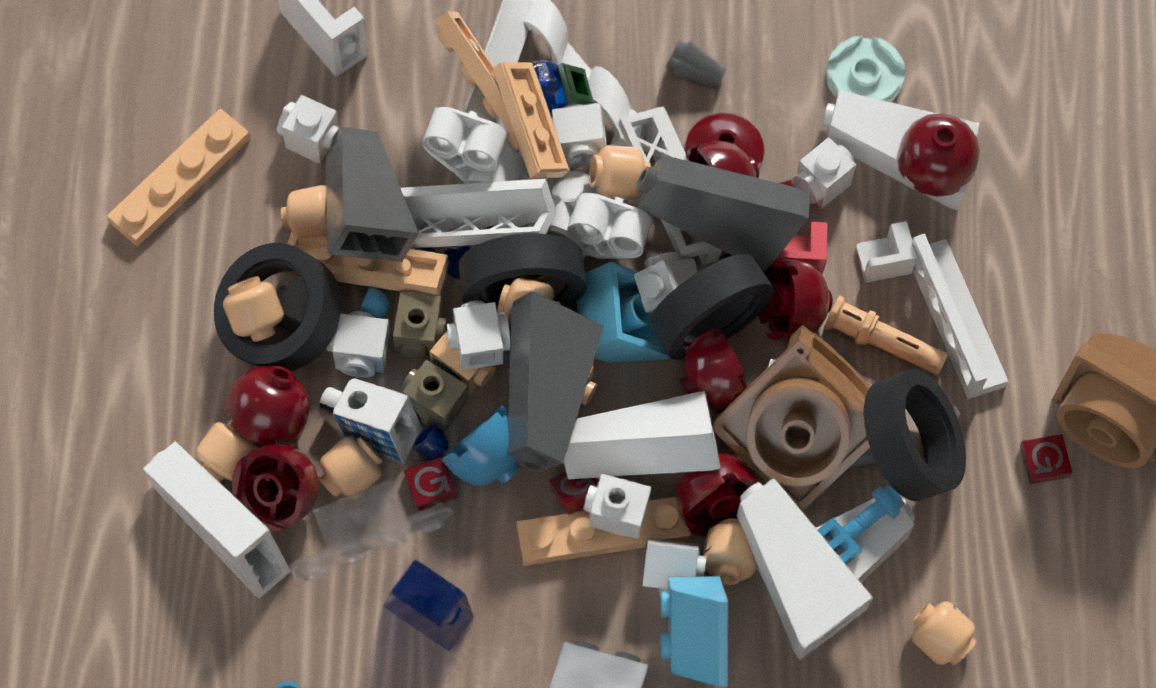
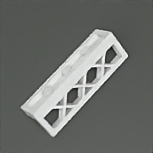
M664 106L620 118L618 125L628 147L638 148L642 152L645 162H649L652 155L656 162L661 155L689 161ZM646 124L644 131L646 141L636 136L633 127ZM662 220L680 259H688L699 255L703 265L718 261L722 252L721 249L691 234L689 236L693 244L686 246L680 233L681 229Z
M546 179L401 188L415 225L420 230L411 248L478 245L509 235L546 234L557 213ZM528 223H535L534 227H522ZM496 225V226H494V227H492V228H490V229H485V228H487V227H489V226Z
M925 234L913 237L912 241L917 254L913 273L946 350L949 353L967 399L1005 388L1008 379L947 240L944 239L929 244Z

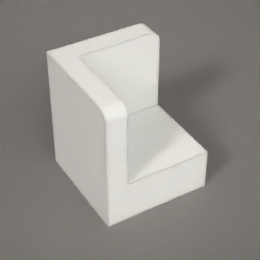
M907 221L891 224L887 238L858 243L855 249L865 283L912 274L917 260Z

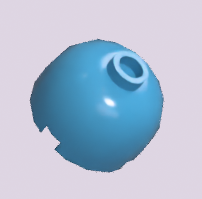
M504 405L491 413L492 417L487 422H480L448 452L449 455L441 460L462 481L474 486H486L498 479L503 485L521 469L517 464L518 459L507 454L509 444L508 409Z

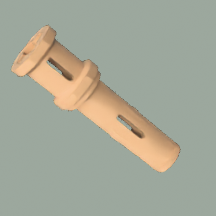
M839 295L825 323L824 329L831 330L834 328L855 338V343L860 346L861 344L865 346L866 343H869L938 376L949 353L943 352L879 321V316L876 315V312L870 310L867 313L846 303L845 297Z

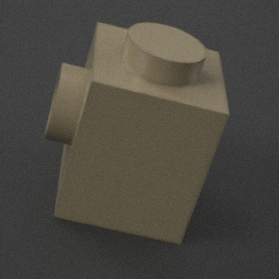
M400 291L393 333L394 352H401L403 356L412 359H422L425 356H430V350L447 331V319L441 318V296Z
M425 360L419 370L412 369L401 386L402 393L409 396L420 424L425 425L429 422L443 432L447 431L468 401V385Z

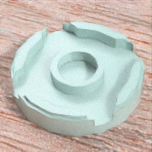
M863 36L852 37L840 43L831 53L826 70L827 84L836 99L838 92L844 91L892 103L901 92L905 78L904 61L896 48L883 39L873 37L872 40L868 38L863 39Z

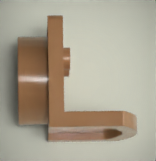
M801 325L791 334L788 349L715 418L713 430L766 483L774 478L797 507L803 511L870 448L864 424V401L867 391L871 386L820 336L804 325Z
M1093 333L1088 342L1083 343L1051 399L1061 405L1057 411L1058 422L1074 442L1106 462L1126 468L1142 467L1147 463L1148 459L1156 463V350L1124 336Z

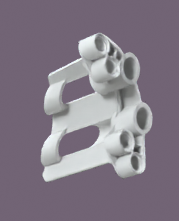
M503 0L484 51L494 67L500 63H517L528 31H534L543 39L551 53L552 63L548 71L549 75L546 78L557 79L555 81L545 80L542 89L552 121V109L567 106L557 65L565 63L584 68L594 104L600 103L602 113L609 120L613 128L614 137L611 146L628 147L618 122L620 118L636 114L637 112L631 109L623 88L609 71L599 66H595L591 70L568 42L569 33L566 23L551 0ZM477 84L471 87L463 112L449 107H435L422 145L431 156L454 172L464 184L533 180L529 177L521 151L517 153L508 143V129H506L499 117L494 119L485 109L482 103V99L485 96ZM646 124L633 127L636 136L640 139H643ZM569 165L570 171L562 178H539L547 180L557 212L547 232L577 243L582 249L583 260L586 255L599 259H628L642 255L653 221V215L651 218L644 210L628 205V200L618 197L610 199L599 195L596 188L590 186L589 174L571 171V166ZM528 223L524 227H534L535 223Z

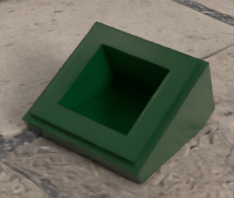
M565 63L557 65L566 105L594 104L585 69Z

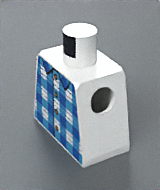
M355 378L351 379L343 392L328 387L320 399V410L334 416L343 436L352 437L355 440L361 436L377 453L402 464L407 460L423 430L409 396Z

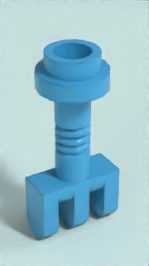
M887 485L884 489L879 487L872 492L875 502L844 527L833 517L817 530L824 539L829 535L834 538L828 544L835 552L839 548L845 551L839 555L845 565L861 553V548L854 540L863 531H866L873 523H876L886 514L894 519L901 513L900 508L905 505L904 501L890 485Z

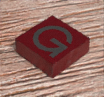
M1063 434L1021 442L1020 449L1030 484L1071 477L1073 471Z
M443 456L404 469V476L418 512L457 498V491L449 470L441 461L444 458Z
M566 472L548 480L551 491L568 515L584 508L589 487H598L599 484L597 478L568 479Z

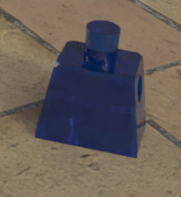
M417 560L412 562L383 604V607L447 651L452 649L474 619L466 594ZM452 614H454L455 617L449 623L450 617L452 616Z

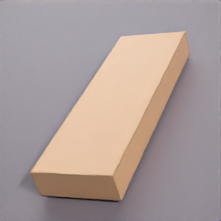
M532 62L498 64L493 69L530 179L562 178L570 170Z

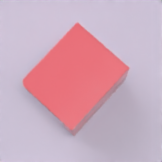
M811 222L808 235H795L776 259L803 261L817 268L823 276L827 261V223Z

